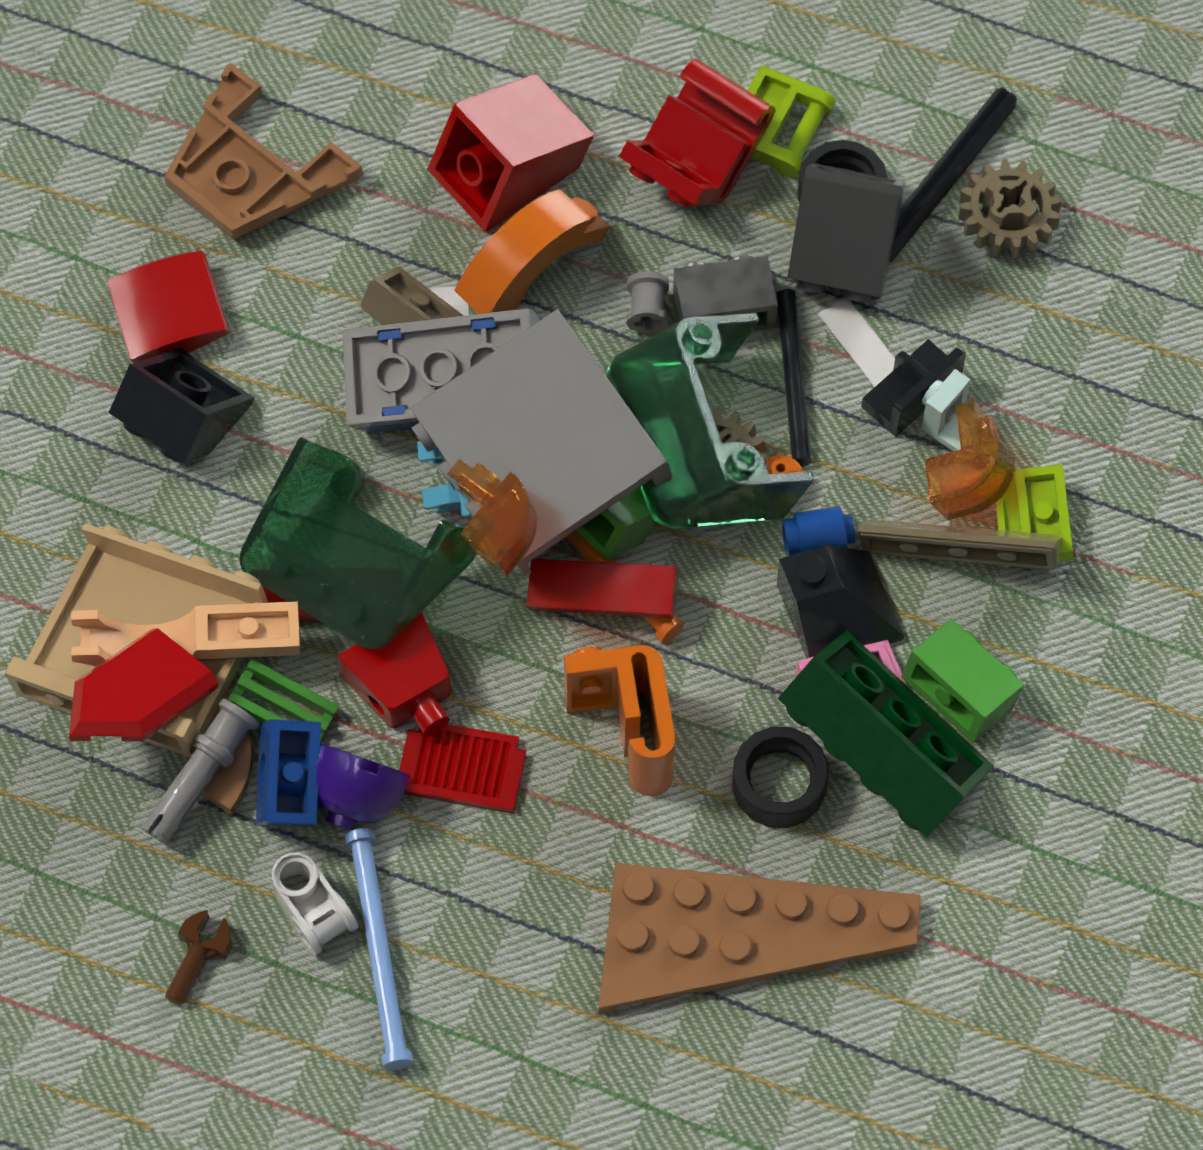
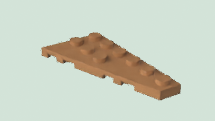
M615 863L598 1015L616 1011L617 1007L642 1002L644 1005L663 1002V998L691 992L702 994L775 979L776 975L802 970L805 973L820 970L824 965L849 960L860 962L916 950L921 895Z

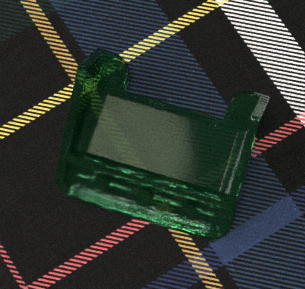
M300 437L241 548L239 557L241 569L243 572L254 576L263 587L284 600L298 602L299 609L358 645L368 649H381L403 631L473 562L486 536L467 526L457 525L443 519L436 527L427 547H424L351 504L353 499L360 494L363 487L360 468L353 459L337 450Z

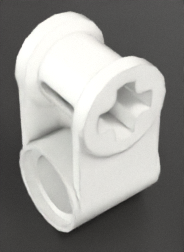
M289 853L275 862L272 869L274 895L291 920L298 936L312 955L316 956L321 953L322 945L345 930L352 933L358 929L357 921L351 910L337 891L332 889L310 857L302 853ZM294 874H300L309 879L308 884L303 889L295 891L286 889L282 884L287 877Z

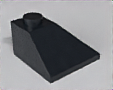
M823 545L779 559L777 587L806 659L817 655L845 631L851 633L862 645L885 640L892 644L903 640V632L869 551Z

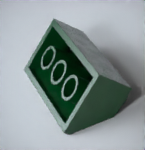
M845 631L815 655L777 698L786 706L787 713L796 723L808 727L823 741V745L830 755L840 761H845L860 775L863 785L870 792L885 798L898 811L900 819L908 827L920 831L926 838L994 767L848 631Z

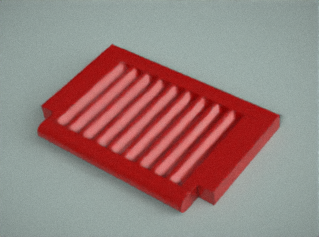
M447 724L442 730L430 736H425L420 728L418 731L408 730L399 771L410 774L404 795L514 814L526 750L517 749L519 736Z

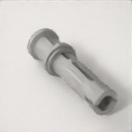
M224 698L218 704L221 709L208 729L204 734H197L194 738L195 743L193 747L196 750L147 820L140 826L145 832L155 839L158 838L165 845L169 844V840L220 767L227 768L228 765L231 766L235 761L233 753L250 730L256 731L260 725L250 714Z

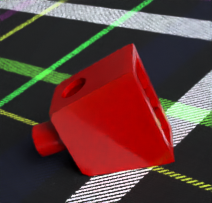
M419 608L338 654L340 675L344 681L389 727L397 728L413 718L423 734L430 736L442 730L449 723L450 718L440 705V702L452 694L450 675L424 615Z

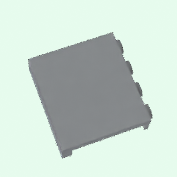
M558 309L410 408L418 421V424L411 429L427 452L436 447L445 460L438 465V468L454 491L463 486L472 499L464 505L480 529L488 524L498 537V539L491 543L507 568L516 563L524 576L531 573L526 563L650 479L657 487L672 477L667 460Z

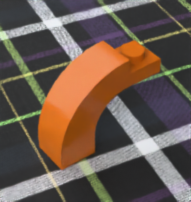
M561 189L549 192L518 211L492 235L473 258L454 291L478 314L516 310L530 285L553 260L573 248L602 241L610 225L598 215L597 209L591 203L579 197L570 199Z

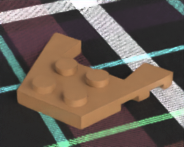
M230 62L221 74L222 81L214 94H210L204 104V113L194 130L190 129L164 177L166 186L234 240L358 180L363 176L362 165L332 142L323 148L299 172H295L237 126L234 121L262 96L259 84Z

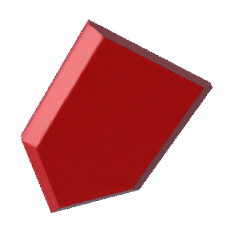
M158 628L151 629L75 681L69 741H91V736H121V741H144L218 689L219 683L208 667Z

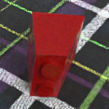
M533 74L454 103L427 170L481 229L486 232L579 169L594 134L537 74Z

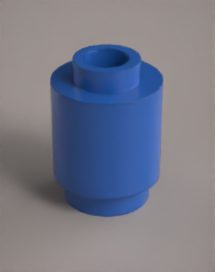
M840 506L793 513V518L782 519V535L787 557L823 545L848 548L847 544L855 543V529L851 514L843 515Z

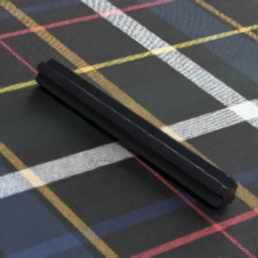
M1003 87L996 89L901 206L889 263L893 262L1014 111L1017 97L1014 93L1009 92Z

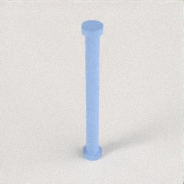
M360 828L346 833L345 842L346 847L352 849L377 998L385 1054L381 1056L384 1070H400L410 1067L414 1062L412 1052L406 1050L372 849V846L376 843L375 831L370 828Z

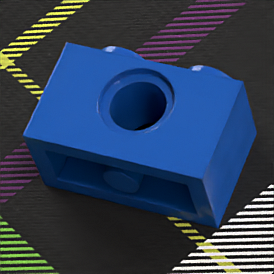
M270 719L260 724L256 825L309 827L317 824L318 785L316 782V771L320 754L321 722Z

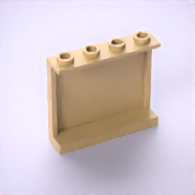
M85 523L82 527L88 542L85 551L26 660L13 656L5 671V675L16 695L71 714L75 681L97 667L72 661L71 647L80 646V627L72 626L71 611L99 610L106 617L122 623L149 625L177 620L189 614L195 606L268 603L260 581L248 573L235 571L234 574L217 569L214 564L202 557L191 556L188 559L173 554L169 548L161 543L147 541L144 544L130 539L124 532L115 527L103 526L101 529ZM244 658L198 659L212 671L219 683V688L144 741L191 757L196 750L193 747L195 743L194 738L197 734H204L210 726L219 708L218 704L224 698Z

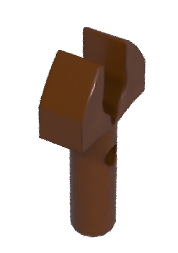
M201 911L184 920L178 932V937L180 941L187 944L188 952L165 994L166 999L172 1004L182 1005L206 960L213 957L226 960L232 949V939L225 918H223L216 936L206 940L204 944L201 943L200 933L204 930L210 919L208 911Z

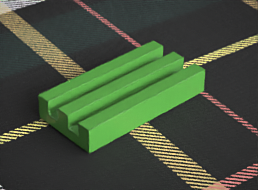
M253 658L248 662L228 698V701L243 709L259 723L270 719H285L242 696L244 691L300 721L321 722L320 740L339 705ZM254 677L260 680L261 682L271 686L272 688L282 692L283 694L293 698L294 700L304 704L305 706L317 711L318 713L322 714V717L317 716L316 714L306 710L305 708L295 704L294 702L284 698L283 696L273 692L272 690L260 685L259 683L251 680V678Z

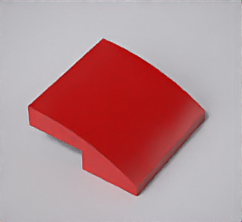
M201 250L156 260L107 280L129 358L133 363L172 351L178 347L190 353L230 333L206 254Z

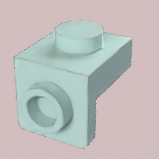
M954 369L944 382L939 379L936 380L925 393L922 404L925 405L921 429L956 454H962L984 429L988 418L966 402L971 379Z

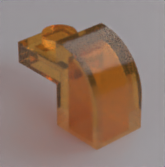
M975 401L956 405L961 450L925 459L930 504L947 520L974 514L989 508L1004 495L1014 476L1015 457L1000 442L999 428L995 418L992 415H987Z
M459 458L447 475L456 490L481 507L460 535L469 549L501 573L508 576L527 553L535 538L537 516L534 505L521 481L511 471L501 482L493 472L482 464L477 463L472 468Z

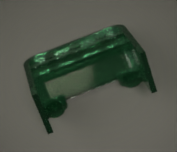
M756 313L685 318L619 353L606 370V377L669 465L672 473L671 478L657 487L651 479L640 486L650 515L655 521L665 527L685 528L784 519L815 480L812 471L768 474L762 456L752 446L742 442H721L695 365L730 362L759 322Z

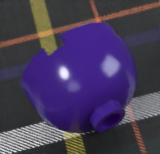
M320 743V754L316 771V782L318 785L317 805L328 811L325 821L350 830L355 829L357 821L376 823L387 818L397 808L406 789L410 774Z

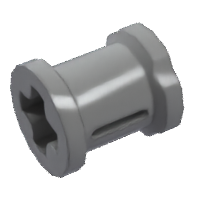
M643 271L631 275L627 279V290L632 294L631 312L627 314V326L629 329L640 333L652 334L661 332L669 326V315L664 311V295L669 291V279L665 275L653 271Z

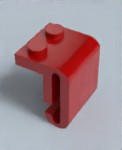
M693 59L679 75L686 82L678 97L668 95L645 139L627 140L618 156L631 165L629 169L631 174L650 184H653L655 181L659 182L669 189L667 196L687 208H692L693 205L720 204L729 196L775 112L774 106L699 59Z

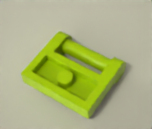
M761 65L748 91L774 106L775 112L751 158L773 166L779 174L785 177L795 178L800 172L803 162L802 157L823 117H828L832 112L836 99L823 89ZM796 102L805 105L807 110L787 148L774 144Z

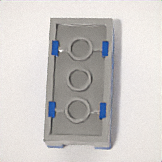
M527 308L342 330L347 425L362 431L412 430L411 428L418 424L416 417L410 409L412 406L543 318Z

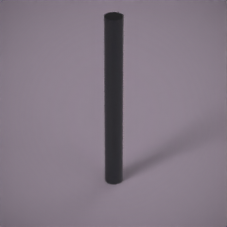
M782 289L776 295L791 457L802 467L811 463L796 295L792 289Z

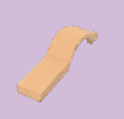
M298 602L195 606L189 614L177 620L149 625L122 623L106 617L99 610L71 611L72 626L80 627V646L71 647L72 661L92 666L100 665L154 628L161 630L197 660L300 655Z

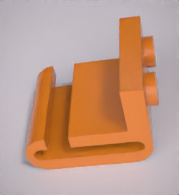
M647 645L607 650L590 646L580 648L573 654L564 655V697L567 713L616 707L624 757H628V781L631 787L636 792L646 796H655L666 792L673 781L675 733L663 661L659 652ZM637 693H641L645 697L654 751L646 748L644 737L640 738L641 716Z

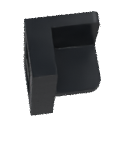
M929 339L911 355L900 351L895 356L893 371L862 398L861 408L892 435L897 437L925 411V405L922 404L923 397L936 380L939 379L944 382L954 369L963 373L966 351L958 346L947 355Z

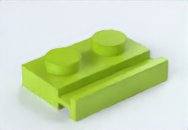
M1063 464L1016 469L1014 473L1001 475L1000 472H992L998 530L1059 535L1062 539L1059 562L1074 560Z

